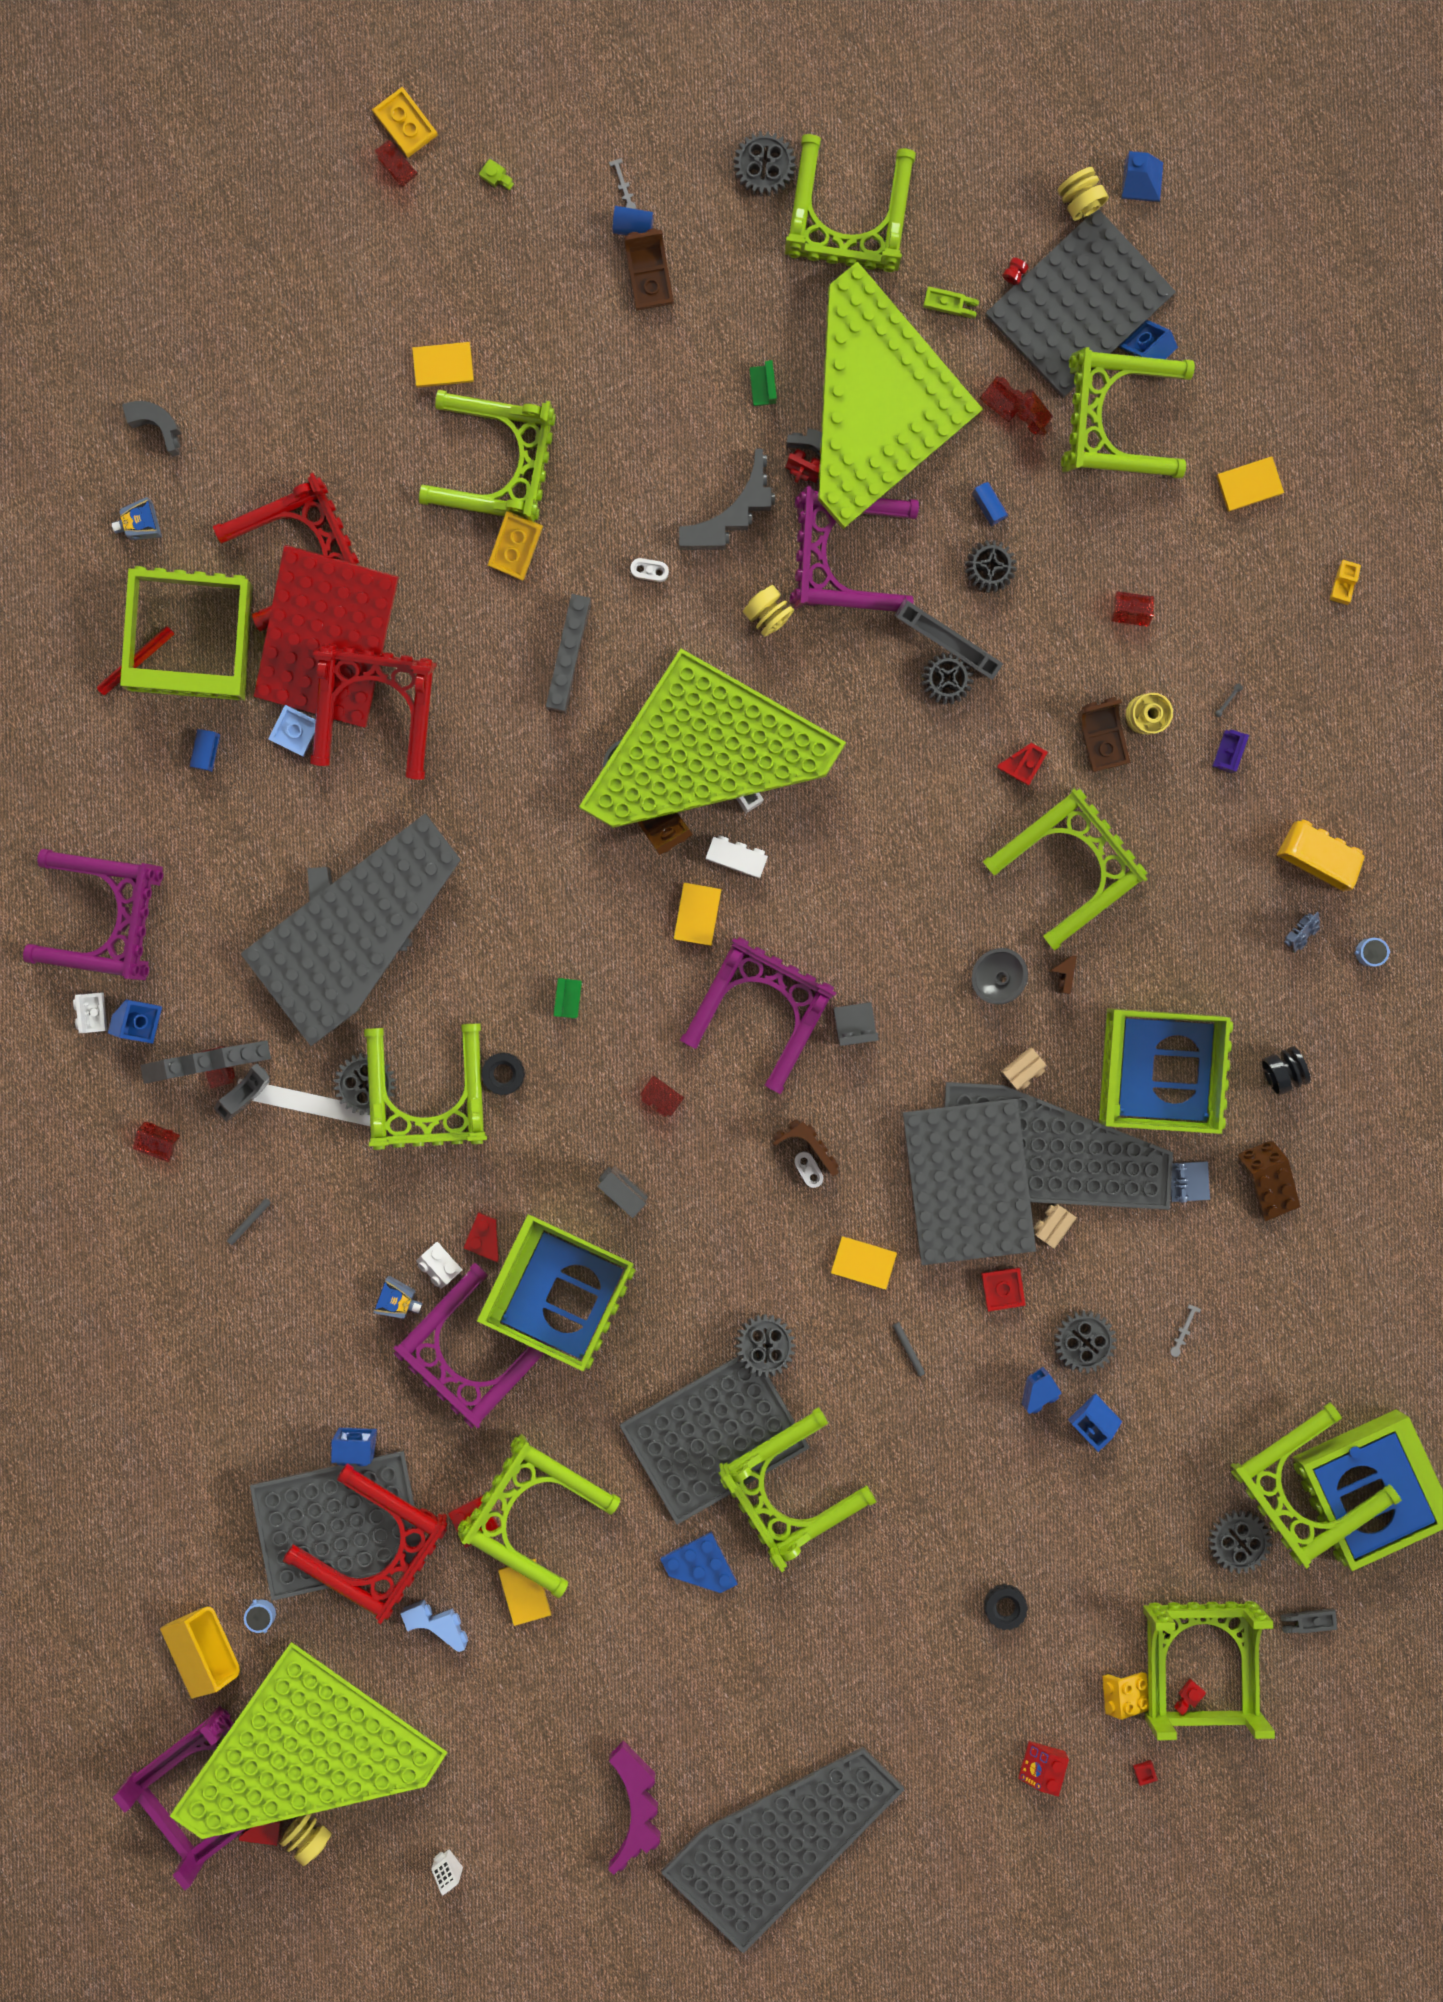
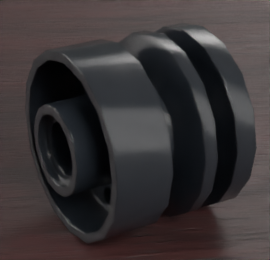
M1295 1046L1289 1047L1287 1051L1282 1050L1280 1058L1276 1054H1272L1261 1061L1267 1082L1279 1096L1290 1092L1292 1084L1299 1088L1302 1084L1306 1085L1311 1081L1307 1064Z

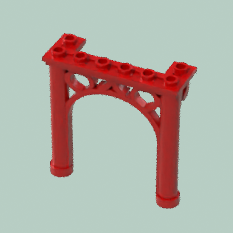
M311 473L310 477L307 478L309 483L296 486L292 490V494L228 522L218 523L213 526L219 542L223 544L278 519L289 518L298 520L315 533L324 556L339 558L342 561L356 565L360 563L356 553H352L349 548L352 544L348 535L344 536L341 530L344 526L340 517L336 518L333 512L336 511V507L332 499L328 500L326 496L329 492L321 477L317 478L314 473ZM304 506L302 516L291 512ZM311 507L319 509L321 517L317 522L307 519V513ZM326 518L332 529L330 533L323 531L320 527L324 524ZM334 541H337L343 555L336 552L329 554V552H332L331 547ZM272 605L251 614L259 632L267 629Z
M324 644V646L314 650L313 655H315V659L319 660L317 669L319 684L313 755H311L310 763L317 766L330 765L334 706L339 693L346 686L354 682L373 680L395 688L407 701L411 712V724L405 777L416 780L425 779L424 760L432 676L437 663L432 662V659L429 658L413 660V657L408 655H401V658L393 657L392 653L382 652V655L374 654L372 650L357 652L352 647L336 649L335 645ZM358 662L373 664L369 671H364L363 675H360L361 667ZM342 664H350L355 667L356 673L352 678L348 679L341 673L340 667ZM381 666L397 668L392 672L391 679L388 678L389 674H386ZM397 673H409L412 677L411 683L406 686L399 684L396 680ZM336 674V676L341 681H343V683L339 685L334 691V682ZM415 685V699L413 701L407 690Z
M347 1463L340 1472L337 1481L389 1512L399 1526L400 1545L394 1559L381 1572L367 1578L345 1576L294 1544L289 1548L282 1561L288 1565L292 1564L374 1614L375 1618L378 1619L377 1623L381 1624L384 1619L388 1620L391 1616L393 1605L401 1601L404 1595L402 1592L405 1587L409 1588L413 1583L415 1572H420L425 1564L424 1559L427 1554L431 1555L435 1550L437 1539H442L445 1535L448 1524L446 1522L447 1515L439 1513L436 1517L427 1509H417L357 1472L353 1466ZM403 1519L416 1527L405 1530ZM418 1533L421 1536L419 1544L414 1547L409 1546L406 1542V1536ZM404 1549L409 1553L416 1552L409 1564L405 1560L406 1552L403 1551ZM397 1571H402V1575L394 1585V1579L391 1575ZM387 1580L390 1587L386 1592L379 1593L375 1590V1582ZM371 1584V1588H367V1590H364L361 1587H359Z

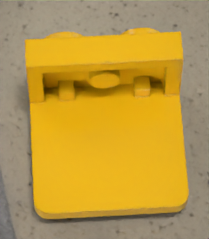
M1140 1672L1122 1679L1109 1674L1102 1676L1105 1714L1122 1720L1149 1710L1146 1673Z

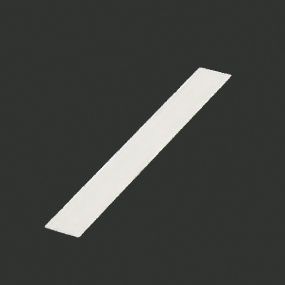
M267 1085L253 1100L370 1126V1115L367 1114L366 1110L363 1115H360L359 1109L356 1113H352L353 1107L346 1110L347 1103L340 1104L341 1100Z

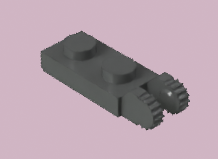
M1334 1608L1281 1615L1282 1621L1297 1622V1626H1283L1282 1631L1284 1633L1299 1632L1301 1634L1337 1630L1336 1611Z

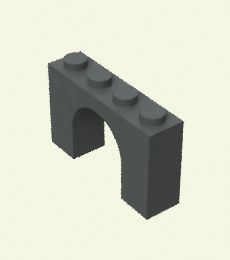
M615 1165L612 1169L608 1167L598 1179L600 1183L597 1187L632 1218L635 1217L647 1202L648 1195Z

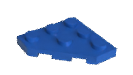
M712 1531L662 1556L660 1559L669 1577L718 1593L738 1585Z

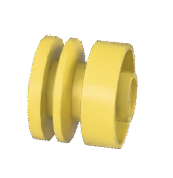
M1093 167L1085 168L1073 174L1057 190L1059 195L1063 196L1062 200L1064 203L1071 202L1067 210L1074 221L1091 215L1109 199L1102 185L1095 186L1099 178L1094 176L1096 172Z
M774 585L757 593L743 610V613L751 622L760 618L756 625L757 630L766 625L761 631L763 637L781 628L794 612L792 606L783 611L788 604L786 600L777 604L781 594Z
M1147 693L1137 696L1129 702L1125 718L1128 726L1134 732L1146 735L1155 734L1165 730L1170 725L1173 718V708L1165 696L1159 693Z
M312 1814L297 1817L287 1828L279 1842L283 1847L290 1842L286 1849L288 1852L296 1847L298 1848L294 1858L302 1866L307 1865L320 1854L332 1834L323 1825L314 1830L313 1827L317 1819L314 1817L307 1823Z

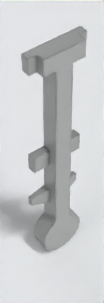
M622 158L609 162L610 167L615 166L621 183V185H618L619 190L623 189L624 196L621 198L626 199V208L636 209L635 203L631 202L630 199L633 193L629 194L626 188L630 184L629 182H624L619 164L623 163Z
M1188 1304L1187 1308L1191 1309L1183 1328L1179 1327L1178 1331L1181 1333L1178 1339H1174L1177 1342L1176 1345L1170 1349V1354L1174 1357L1180 1355L1181 1351L1179 1348L1181 1344H1186L1183 1339L1185 1334H1190V1331L1187 1329L1195 1311L1199 1313L1201 1309Z

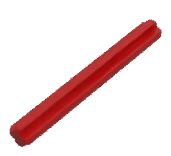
M168 626L163 628L134 654L133 668H137L174 635V632ZM122 665L97 686V690L102 695H106L121 682Z

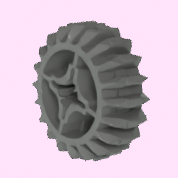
M986 540L984 546L978 543V549L973 547L971 549L972 554L967 555L970 561H966L965 566L970 568H967L965 573H971L967 579H974L975 581L972 586L974 587L978 583L980 585L979 591L983 587H986V593H989L991 587L994 593L998 591V587L1003 590L1005 588L1004 584L1010 585L1009 579H1014L1015 577L1012 572H1016L1017 567L1011 565L1016 564L1017 560L1010 559L1014 556V553L1008 554L1007 552L1010 547L1007 546L1003 549V542L996 546V540H993L991 545ZM990 552L987 560L976 561L981 554ZM996 554L1004 560L1005 565L997 560ZM990 561L995 566L991 573L988 569L989 567H987ZM976 568L985 573V579L979 575ZM1005 571V575L1001 579L992 581L994 573Z
M942 653L941 660L937 655L934 656L935 663L929 660L928 665L930 667L925 666L923 670L927 673L921 676L923 679H927L922 682V686L928 685L924 692L931 691L932 693L929 695V698L931 699L935 695L937 697L935 699L936 703L939 702L940 698L943 699V705H946L947 699H949L950 705L954 704V698L957 702H960V695L965 698L967 696L965 691H971L972 689L967 684H973V680L968 679V677L973 676V672H967L971 666L967 665L964 667L963 664L965 662L963 660L959 662L957 656L955 659H952V653L948 654V658H946L945 653ZM943 664H950L955 667L952 670L947 671L943 668H940L939 666ZM933 671L937 673L936 675L940 680L936 687L932 681ZM958 671H960L963 680L961 687L955 678ZM953 673L950 679L952 682L947 681L943 685H941L944 681V678L948 675L950 676V674ZM944 687H949L956 692L946 694L940 692V690Z

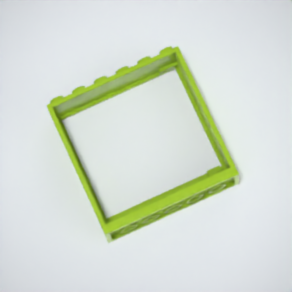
M135 566L134 569L128 568L120 686L131 692L245 701L253 586L249 580L245 579V576L233 575V578L221 573H214V576H209L205 572L195 571L194 574H186L184 570L166 572V569L154 568V571L146 570L142 566ZM140 580L240 589L234 676L133 668Z

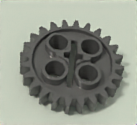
M759 131L758 137L752 133L751 140L745 137V144L739 143L740 150L735 151L737 157H734V163L736 164L734 165V171H738L736 179L741 178L740 185L746 183V191L753 188V194L758 190L760 191V196L763 195L764 191L770 196L771 190L778 194V187L784 190V183L790 184L789 177L794 176L792 170H795L796 164H794L796 157L791 156L794 150L788 149L789 142L783 144V136L777 139L776 132L771 137L769 131L766 132V136H763L762 132ZM767 147L768 153L765 179L762 180L761 176L764 158V148ZM757 150L761 154L755 156L752 154V152ZM776 152L780 156L774 158L771 156V154ZM755 169L759 173L753 175L749 171ZM774 171L778 175L771 177L769 173Z
M359 1053V1059L352 1055V1062L345 1059L346 1066H339L342 1072L335 1073L340 1077L339 1079H334V1082L339 1083V1086L334 1087V1090L340 1091L336 1097L342 1096L343 1099L340 1101V1104L346 1102V1110L353 1107L352 1113H356L359 1109L360 1115H363L365 1110L370 1115L369 1089L361 1086L363 1081L368 1080V1076L364 1075L362 1070L365 1065H368L367 1055L364 1058L363 1053ZM390 1064L385 1065V1086L388 1097L395 1096L391 1089L397 1088L392 1085V1082L397 1079L391 1078L395 1071H388L391 1066ZM355 1070L358 1071L362 1080L354 1073ZM350 1077L356 1080L354 1088L350 1087L347 1083ZM362 1092L368 1095L366 1103L361 1102L359 1099Z
M1081 1310V1315L1074 1311L1073 1318L1067 1315V1322L1061 1320L1064 1326L1056 1327L1060 1334H1054V1336L1059 1340L1053 1343L1059 1346L1055 1349V1352L1061 1353L1058 1358L1060 1360L1065 1359L1063 1363L1065 1366L1071 1363V1370H1074L1077 1366L1079 1373L1082 1372L1083 1368L1089 1373L1090 1368L1096 1372L1097 1365L1104 1368L1103 1361L1110 1363L1107 1357H1114V1354L1110 1351L1117 1348L1112 1344L1117 1339L1111 1337L1116 1332L1109 1330L1112 1324H1105L1107 1321L1105 1317L1100 1319L1099 1313H1096L1093 1317L1091 1310L1086 1315L1085 1311ZM1088 1324V1330L1080 1332L1081 1325ZM1072 1330H1076L1098 1350V1353H1095L1072 1333ZM1102 1336V1343L1095 1345V1338ZM1070 1338H1075V1345L1069 1347L1067 1345L1068 1340ZM1084 1351H1090L1088 1359H1082Z
M763 1314L761 1318L759 1315H756L754 1320L752 1318L748 1319L749 1325L747 1323L742 1324L744 1330L740 1329L737 1331L741 1336L735 1337V1340L739 1341V1344L734 1345L735 1348H739L735 1355H741L738 1363L744 1362L743 1369L750 1368L749 1374H753L756 1371V1377H760L761 1374L763 1378H767L769 1374L773 1377L776 1375V1372L778 1374L782 1373L781 1367L784 1369L788 1368L786 1362L793 1361L789 1355L795 1354V1352L791 1351V1348L796 1346L791 1343V1340L795 1337H789L788 1334L792 1330H785L787 1323L780 1324L781 1318H777L774 1321V1315H770L768 1318L767 1314ZM754 1331H756L759 1336L757 1341L753 1339ZM772 1331H774L777 1335L775 1341H773L771 1338ZM754 1351L759 1353L757 1361L753 1358ZM773 1351L777 1353L775 1361L771 1357Z
M1232 1510V1516L1225 1513V1519L1218 1517L1220 1523H1213L1216 1529L1210 1530L1213 1536L1208 1537V1540L1213 1543L1208 1545V1547L1214 1550L1211 1552V1555L1216 1557L1215 1561L1218 1564L1221 1563L1222 1568L1225 1569L1228 1566L1230 1572L1235 1568L1238 1574H1240L1241 1569L1248 1573L1249 1567L1255 1571V1564L1260 1567L1262 1566L1261 1559L1267 1561L1264 1554L1271 1553L1267 1547L1272 1546V1544L1267 1540L1271 1539L1272 1536L1267 1534L1269 1528L1264 1526L1265 1522L1259 1520L1256 1514L1252 1517L1250 1511L1245 1515L1244 1511L1240 1510L1239 1515H1237ZM1244 1524V1530L1237 1532L1238 1526ZM1229 1529H1232L1234 1533L1241 1539V1541L1247 1546V1548L1251 1551L1250 1555L1230 1534V1532L1228 1531ZM1230 1537L1229 1543L1223 1544L1224 1538ZM1257 1539L1256 1545L1250 1546L1251 1540ZM1242 1551L1241 1558L1236 1559L1235 1555Z

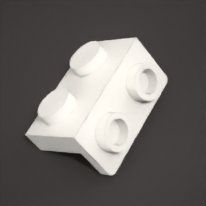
M104 993L75 995L73 1007L77 1011L75 1026L79 1033L108 1031Z
M438 1242L416 1260L418 1267L431 1277V1281L435 1286L441 1289L462 1271L460 1266Z

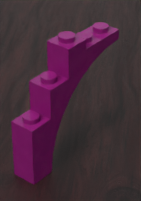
M624 1740L609 1756V1762L617 1770L626 1786L631 1809V1821L626 1838L618 1852L609 1861L608 1870L613 1875L617 1871L621 1872L627 1866V1861L632 1857L638 1856L641 1849L646 1854L651 1849H656L660 1844L661 1834L649 1821L658 1813V1802L647 1792L655 1784L656 1773Z

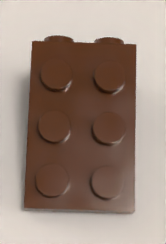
M654 228L647 230L645 233H629L624 237L636 311L674 304L662 230Z
M1115 697L1105 699L1099 705H1097V702L1086 704L1077 713L1092 773L1131 763L1120 722L1119 706L1122 703L1121 699L1116 700Z
M678 813L637 822L659 855L669 852L672 847L685 842L692 836L690 829Z
M796 1119L788 1125L789 1129L784 1132L780 1130L772 1136L773 1140L771 1143L773 1146L789 1137L805 1139L812 1146L830 1174L834 1177L839 1173L837 1170L839 1167L833 1156H827L826 1152L829 1150L822 1140H816L815 1136L818 1134L811 1124L807 1126L803 1120L798 1121Z
M1273 1141L1264 1142L1259 1146L1238 1154L1239 1160L1250 1175L1261 1215L1265 1221L1301 1207L1289 1159Z

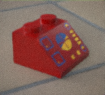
M1028 1741L1018 1778L1040 1792L1059 1797L1069 1758L1063 1750Z

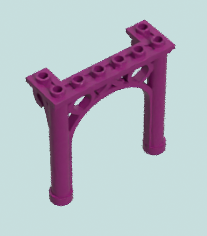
M807 486L796 496L795 508H797V514H799L798 523H801V529L797 534V542H800V547L796 553V561L799 562V566L795 573V581H798V585L790 594V604H792L794 610L801 608L803 605H828L897 612L904 599L914 604V599L911 595L856 591L840 584L833 576L826 556L827 539L836 520L818 501V491L811 489V486ZM879 498L862 514L916 519L919 511V502L915 499L906 501ZM819 512L824 513L829 522L825 528H820L816 525V514ZM812 530L819 534L823 533V535L818 536L816 542L811 543ZM812 552L816 556L817 561H820L821 563H815L810 567V557ZM816 568L821 569L826 576L822 584H816L813 581V570ZM828 582H830L831 585L837 590H826L822 588L825 587Z
M41 849L37 858L40 868L92 874L104 879L110 885L116 897L117 921L110 938L95 951L81 953L27 944L23 951L24 961L32 964L38 962L125 976V979L146 980L149 974V961H140V957L143 954L142 943L143 937L146 934V918L149 914L148 903L152 895L151 884L160 886L163 879V867L146 863L138 865ZM110 876L125 879H123L122 881H120L119 884H117L116 881ZM130 883L133 886L132 897L127 900L122 891ZM125 904H133L131 914L129 907H125ZM129 926L128 936L121 935V932H125ZM119 939H122L125 943L124 951L121 955L116 953L114 944ZM108 951L112 958L99 956Z
M738 937V939L733 938L732 947L686 1033L681 1036L680 1041L697 1049L721 1000L734 986L745 982H760L774 987L788 999L795 1015L794 1031L764 1085L781 1094L790 1072L829 999L836 995V992L833 991L835 987L825 982L822 985L815 982V977L807 973L805 976L799 974L800 969L790 964L788 967L781 964L783 960L773 955L769 958L764 955L766 951L755 946L752 949L748 946L749 942L741 937ZM745 954L750 956L749 958L743 959ZM751 961L759 966V973L756 976L748 977L745 974L743 965L746 962ZM761 963L777 971L776 974L773 976L765 975V978H760L763 974V965ZM739 967V971L743 978L735 980L730 983L733 975ZM783 975L799 982V984H794L790 987L789 993L785 990L787 986L783 982ZM778 978L779 985L771 980ZM800 987L807 991L808 999L805 1002L794 1001L792 992L795 988ZM810 989L816 991L814 997H813L812 991H811ZM809 1004L805 1014L803 1015L800 1021L798 1006H806Z
M474 1263L470 1267L471 1270L399 1345L396 1344L393 1348L395 1350L393 1354L400 1361L405 1359L410 1364L408 1368L415 1375L419 1372L424 1377L422 1381L429 1388L433 1386L437 1389L436 1395L443 1401L447 1399L452 1404L450 1408L457 1415L461 1412L465 1416L464 1421L471 1428L474 1426L479 1428L482 1420L544 1353L528 1346L502 1375L484 1382L466 1379L449 1367L442 1356L439 1345L442 1325L472 1291L489 1276ZM435 1330L434 1344L423 1343ZM537 1338L535 1339V1340H537V1341H539V1342H541V1343H543V1344H545V1345L551 1347V1345H549V1344H547V1343H545V1342H543V1341H541V1340H539V1339H537ZM424 1347L435 1349V1361L432 1363L425 1362L420 1357L421 1349ZM415 1350H417V1351H416V1357H417V1358H415V1357L412 1355V1353H413ZM438 1361L442 1364L439 1366L441 1369L439 1380L426 1368L435 1366ZM446 1371H447L451 1376L446 1377ZM458 1381L462 1382L457 1388V1397L444 1385L445 1383L455 1382L457 1384ZM494 1385V1386L480 1399V1397H481V1392H480L479 1387H486V1386ZM464 1386L475 1387L477 1397L474 1401H466L461 1396V1389ZM473 1405H475L472 1409H469V1408L467 1407V1406H473Z

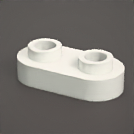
M638 558L631 564V573L637 579L663 582L668 578L669 569L663 562ZM643 567L644 571L638 572L637 568ZM662 570L663 574L658 576L656 575V571Z
M805 1151L798 1153L795 1156L794 1163L805 1183L812 1188L819 1187L823 1182V1174L812 1155ZM801 1158H807L806 1164L800 1163ZM812 1174L817 1175L815 1181L810 1180Z

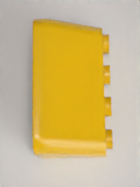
M1304 819L1295 821L1276 856L1343 892L1353 890L1365 858L1362 854L1363 851L1356 847H1348L1345 845L1346 842L1344 840L1328 836L1329 833L1323 829L1317 830L1313 828V824Z
M201 1608L160 1628L191 1699L215 1693L239 1675V1664L213 1608Z

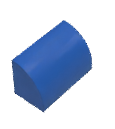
M615 206L613 233L627 236L631 232H647V230L653 228V212Z
M989 482L981 484L974 489L972 495L991 527L1009 516Z
M197 729L189 767L213 771L220 734Z

